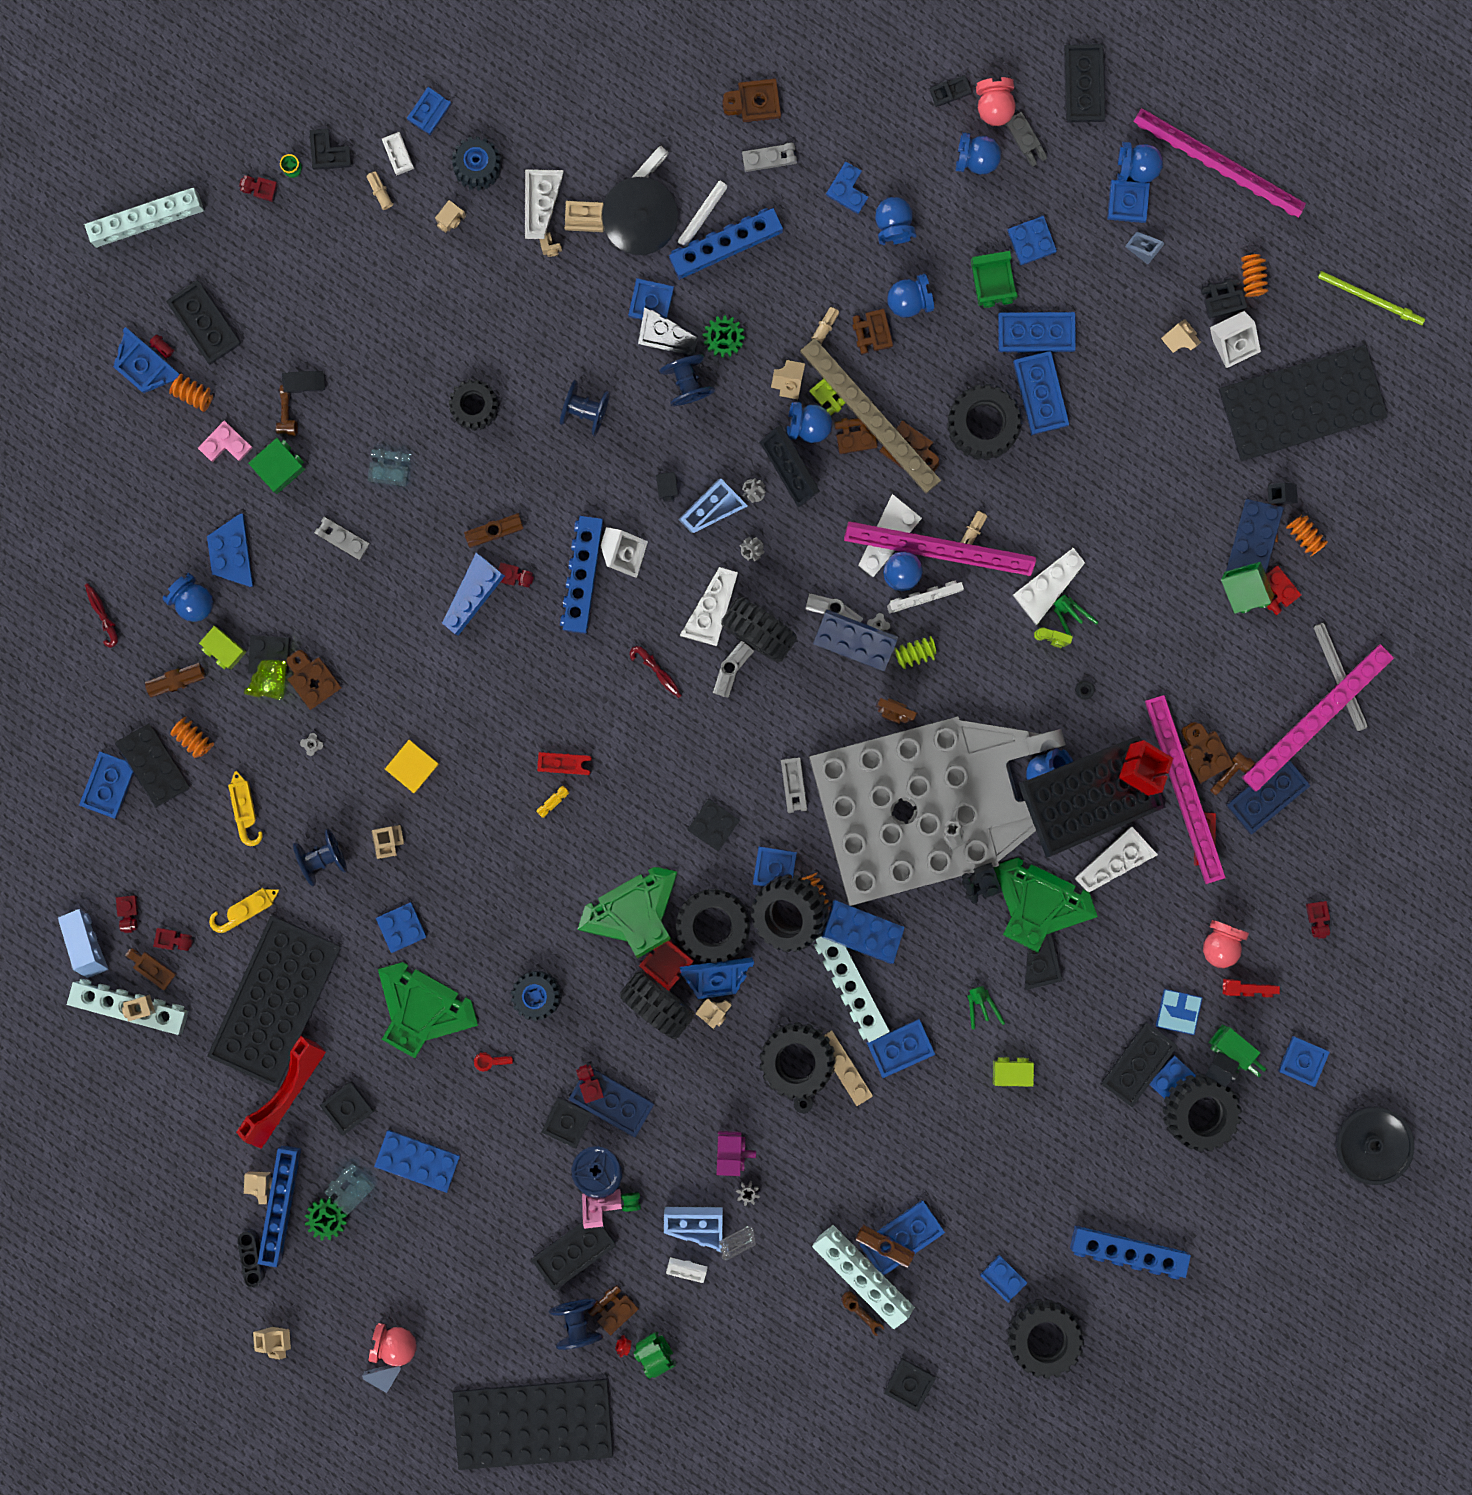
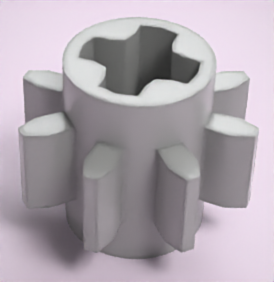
M756 478L747 480L743 485L742 490L745 493L742 496L752 503L761 501L766 493L763 489L765 484Z
M748 537L740 545L741 554L748 561L752 558L756 561L764 553L763 543L757 537L754 539Z
M751 1181L749 1185H745L742 1182V1189H736V1192L741 1194L737 1200H743L744 1206L747 1205V1202H751L754 1205V1198L760 1197L759 1194L755 1193L759 1187L755 1186L753 1188ZM744 1190L752 1191L750 1198L743 1196L745 1194Z

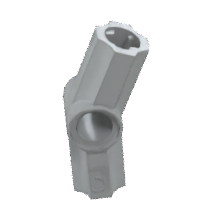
M809 593L805 610L825 614L826 609L830 610V606L835 603L841 608L838 614L858 622L863 620L861 616L844 605L841 600Z
M743 641L722 662L713 690L714 694L729 698L737 671L754 652ZM732 663L735 666V670L732 673L725 672V664Z
M950 820L945 824V835L943 838L952 851L969 840L958 822Z

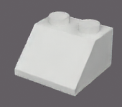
M1245 311L1210 327L1212 340L1226 368L1261 352L1255 322Z

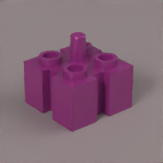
M718 1131L717 1175L740 1176V1171H744V1158H756V1150H745V1137H741V1132Z

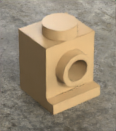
M449 200L435 217L438 223L437 227L446 233L452 228L455 229L461 221L460 217L464 219L466 215L463 210Z
M150 995L123 1003L122 1012L124 1017L128 1019V1022L155 1014ZM137 1005H140V1012L136 1010Z

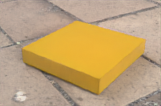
M408 740L385 770L415 794L439 764L411 740Z

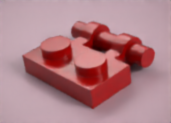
M1277 565L1266 574L1271 589L1277 597L1274 600L1272 599L1267 608L1272 610L1275 615L1282 612L1278 606L1280 602L1286 608L1301 596V593Z

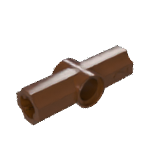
M517 513L497 521H490L486 525L466 531L464 534L469 548L524 530V527ZM493 526L499 528V532L496 535L489 534V530Z
M201 663L183 669H174L164 673L161 677L145 682V688L150 698L169 691H178V688L181 687L184 689L187 687L186 685L206 679L205 672Z
M864 1224L856 1237L857 1241L905 1267H908L913 1260L914 1251ZM883 1242H889L890 1248L882 1250L880 1245Z

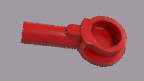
M482 1052L474 1058V1066L477 1070L483 1072L488 1071L492 1065L513 1064L512 1056L492 1058L490 1054Z

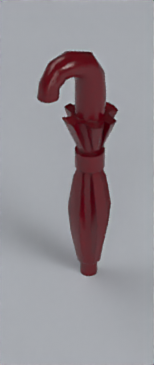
M87 583L84 586L86 587L90 604L102 621L103 631H107L111 639L110 642L105 640L103 643L109 648L114 647L118 642V636L114 629L116 625L108 619L100 597Z
M635 646L630 650L629 653L632 661L636 658L635 653H639L644 659L643 664L651 667L656 672L661 684L673 695H676L677 698L682 696L672 678L656 664L654 655L650 656L644 648Z

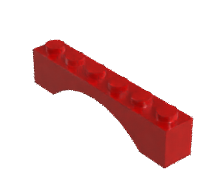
M300 1036L290 1051L289 1070L278 1092L266 1105L248 1115L236 1133L244 1142L262 1149L325 1055L326 1051L319 1044Z

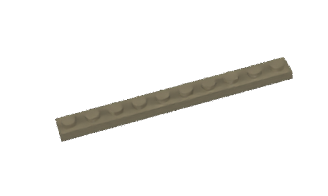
M815 338L800 350L801 354L925 494L941 482L939 477Z

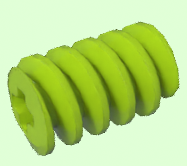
M929 636V642L922 638V644L916 640L914 647L910 642L907 643V649L904 645H900V651L894 647L898 663L903 669H906V663L913 667L914 660L920 665L921 658L928 662V656L935 660L936 648L931 636Z

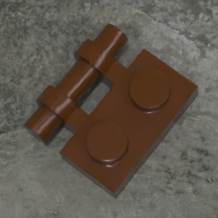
M884 309L865 313L866 321L861 322L860 315L852 317L854 323L852 327L853 331H856L858 339L856 343L857 347L860 348L861 355L869 353L867 346L871 344L874 351L893 347ZM863 329H869L870 338L865 339Z
M844 418L841 421L834 422L835 430L843 428V434L836 435L839 455L877 448L876 437L870 430H866V426L859 418L850 420ZM860 426V431L849 432V427Z
M618 1285L605 1292L606 1295L600 1301H596L595 1305L588 1311L592 1317L598 1312L602 1315L597 1322L610 1336L639 1309L626 1294L619 1299L617 1294L622 1290ZM613 1301L615 1304L607 1311L604 1306Z

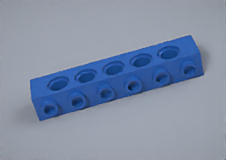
M765 208L759 211L757 216L752 218L747 216L737 225H727L723 228V231L719 233L712 232L704 240H694L684 249L679 247L673 250L672 254L669 255V260L680 280L782 234L783 228L774 208L770 210ZM762 223L765 228L759 231L755 228V225ZM740 231H745L748 236L746 238H739L737 234ZM728 239L731 243L728 246H722L720 241ZM705 247H711L713 249V252L711 254H705L703 252V249ZM692 254L696 259L693 262H688L685 259L686 256Z
M580 516L579 520L575 521L574 532H577V537L572 541L571 550L574 551V557L570 558L569 569L572 571L571 577H567L566 588L569 589L568 596H564L563 607H566L565 615L561 616L560 626H563L564 631L587 634L603 519ZM586 532L592 534V539L589 542L582 540V535ZM583 551L589 553V558L586 561L579 559V554ZM580 570H584L587 573L586 578L583 580L576 578V574ZM576 589L584 591L582 598H574L573 593ZM573 608L581 610L579 617L573 618L571 616Z
M282 1145L277 1150L258 1264L278 1267L281 1264L301 1148Z
M1075 1226L1070 1249L1076 1256L1085 1257L1090 1255L1093 1256L1094 1260L1101 1262L1107 1259L1111 1260L1112 1264L1123 1266L1124 1263L1131 1265L1130 1268L1135 1270L1149 1269L1150 1273L1161 1275L1162 1272L1168 1274V1277L1173 1279L1186 1278L1191 1257L1186 1251L1080 1226ZM1091 1240L1097 1242L1093 1249L1087 1247L1088 1242ZM1109 1245H1115L1114 1252L1107 1253V1247ZM1133 1249V1256L1130 1258L1125 1257L1126 1251ZM1151 1253L1153 1255L1152 1260L1144 1262L1145 1255ZM1166 1258H1171V1264L1167 1267L1163 1266V1261Z

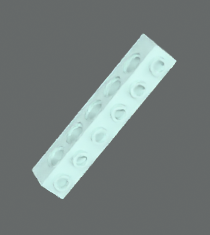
M190 188L84 225L90 242L95 247H99L203 212L204 208L198 192L194 188Z
M822 935L819 936L814 946L818 954L823 953L826 960L822 962L827 971L831 970L835 976L831 979L836 989L841 988L843 994L840 996L845 1006L850 1005L852 1011L849 1014L854 1023L858 1021L861 1028L858 1031L863 1040L867 1038L868 1042H871L888 1033L889 1030L846 947L824 939ZM831 946L838 949V953L834 957H830L827 954V950ZM838 964L846 965L847 970L845 973L839 974L836 972ZM854 981L856 984L855 989L847 991L845 989L846 982ZM855 999H864V1006L856 1008L854 1006ZM866 1015H871L873 1023L865 1025L863 1018Z
M80 979V981L72 983L67 1005L128 1021L122 1012L123 1003L144 997L145 995L136 994L131 996L128 995L126 990L117 989V991L109 990L110 986L98 984V986L91 985V981ZM89 991L94 992V1001L88 998ZM108 996H111L114 1000L112 1006H109L106 1002ZM154 999L152 1003L155 1014L129 1021L180 1035L183 1033L189 1011L184 1010V1006L178 1004L168 1006L165 1005V1001ZM140 1005L136 1006L138 1012L141 1011ZM163 1011L169 1013L170 1018L168 1021L163 1020Z
M834 1225L816 1239L812 1247L893 1329L909 1318L915 1307Z

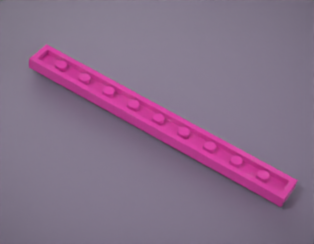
M1142 108L1139 111L1134 122L1141 129H1147L1157 138L1169 142L1174 148L1181 149L1188 156L1202 161L1205 166L1216 169L1222 176L1229 177L1235 180L1238 185L1252 190L1255 195L1266 198L1272 205L1285 209L1288 214L1299 218L1306 205L1303 201Z
M849 521L844 535V541L901 552H911L912 554L1031 576L1036 563V557Z
M1381 644L1378 645L1263 756L1242 779L1257 792L1394 659L1393 656Z
M1165 696L1146 700L1145 704L1160 749L1174 758L1169 776L1205 884L1224 879L1225 875Z

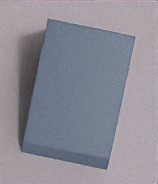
M1136 232L1125 247L1146 264H1149L1162 248L1164 242Z
M387 1365L365 1371L362 1377L363 1380L387 1393L402 1366Z

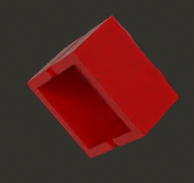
M1145 740L1130 744L1125 758L1128 762L1123 764L1119 778L1148 796L1161 793L1167 780L1165 774L1169 773L1174 758Z
M671 940L653 949L655 953L650 952L639 965L668 991L680 978V975L677 974L680 972V967L690 966L694 961Z

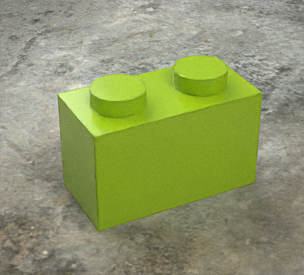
M213 626L199 643L203 646L201 650L209 657L213 655L218 659L216 663L223 669L226 667L233 669L247 653L216 626Z
M998 1057V1061H993L994 1086H1033L1034 1063L1029 1061V1058H1017V1061H1009L1008 1057Z

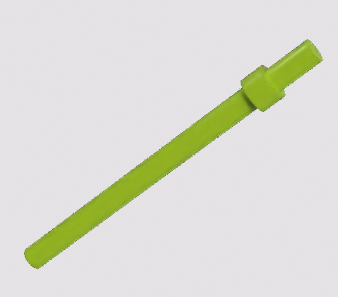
M1320 271L1318 275L1319 279L1399 315L1403 320H1410L1421 326L1425 322V318L1412 313V310L1406 307L1403 309L1323 271Z

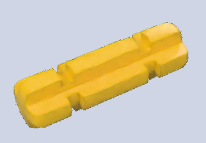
M561 786L557 793H554L544 803L545 805H541L537 809V813L541 817H545L549 810L554 809L562 801V798L569 794V791L564 786Z

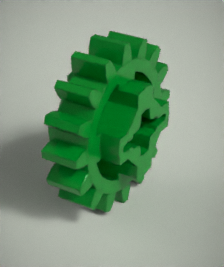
M724 315L723 320H720L717 316L715 323L712 320L709 321L711 327L705 326V330L708 333H704L703 338L708 340L704 341V345H710L708 352L714 350L715 357L718 353L721 354V358H724L725 354L731 357L732 351L737 354V347L742 348L743 346L740 341L744 340V336L740 334L744 330L743 328L738 329L740 323L734 324L733 317L728 321L726 315ZM714 331L716 338L712 341L711 334ZM736 332L737 339L734 343L731 337ZM720 334H727V340L724 338L720 340ZM726 346L727 349H720L719 347Z
M323 1197L320 1199V1203L314 1201V1207H308V1211L311 1213L305 1215L309 1219L305 1225H310L311 1227L308 1232H315L314 1238L320 1235L322 1241L326 1236L328 1240H331L333 1235L338 1237L340 1235L339 1231H344L345 1228L342 1225L347 1224L348 1221L343 1218L348 1214L342 1212L344 1205L339 1207L338 1200L332 1203V1198L330 1197L325 1202ZM329 1207L333 1208L336 1212L331 1211ZM320 1208L319 1216L314 1217L316 1210ZM324 1216H326V1218H332L328 1222L326 1220H320ZM338 1221L337 1227L333 1230V1223Z

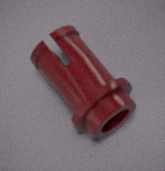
M158 334L150 340L151 347H155L166 359L175 351Z

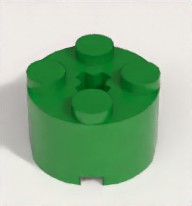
M657 1331L636 1343V1351L633 1352L638 1362L641 1361L643 1364L644 1373L649 1379L652 1377L656 1378L676 1366V1360H672L670 1356L673 1354L670 1346L662 1335L658 1337L659 1332Z

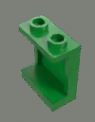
M1010 251L972 257L971 267L978 306L983 305L984 308H989L999 302L1007 305L1013 303V300H1016L1018 297L1017 292H1015L1011 270Z

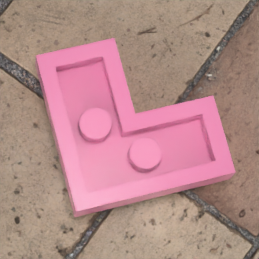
M225 421L198 447L212 462L225 449L238 461H241L253 448Z
M617 1189L613 1194L605 1198L598 1199L582 1194L584 1229L603 1226V1211L622 1209L620 1189Z

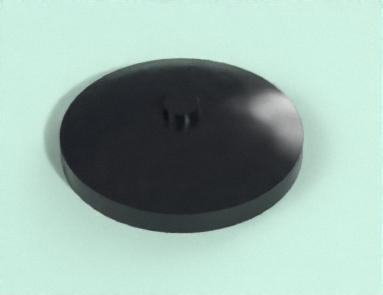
M632 177L619 182L608 192L602 205L601 221L606 236L618 249L633 255H647L660 250L670 241L677 227L678 211L673 196L661 183L647 177Z
M1365 1107L1353 1112L1342 1122L1336 1135L1335 1150L1340 1165L1351 1177L1365 1184L1383 1185L1398 1179L1410 1166L1414 1155V1138L1408 1124L1396 1113L1381 1107Z

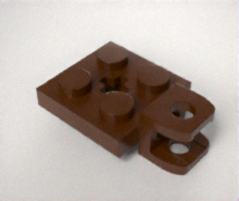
M776 79L739 82L737 91H729L723 95L724 114L732 116L742 113L743 122L779 119L781 117ZM757 96L765 100V102H762V105L754 102Z
M902 421L896 430L926 464L928 462L932 463L928 466L935 472L940 464L937 455L929 450L933 442ZM883 446L880 449V453L902 468Z
M298 650L287 658V664L294 672V675L288 678V681L310 710L342 688L320 657L311 661L303 650ZM295 657H299L301 662L296 663ZM312 678H313L314 680H317V679H318V680L320 681V682L318 683L319 688H317V689H316L315 687H312V688H311V686H310L311 681H310V680H311Z
M880 698L875 705L876 708H879L878 712L882 714L881 717L898 724L900 721L903 723L911 722L916 716V712L906 709L907 705L890 698L888 700Z
M1192 722L1182 728V735L1188 746L1183 748V752L1198 783L1206 781L1233 765L1216 731L1207 734L1205 728L1196 722ZM1206 752L1212 755L1209 762L1203 761L1204 753Z

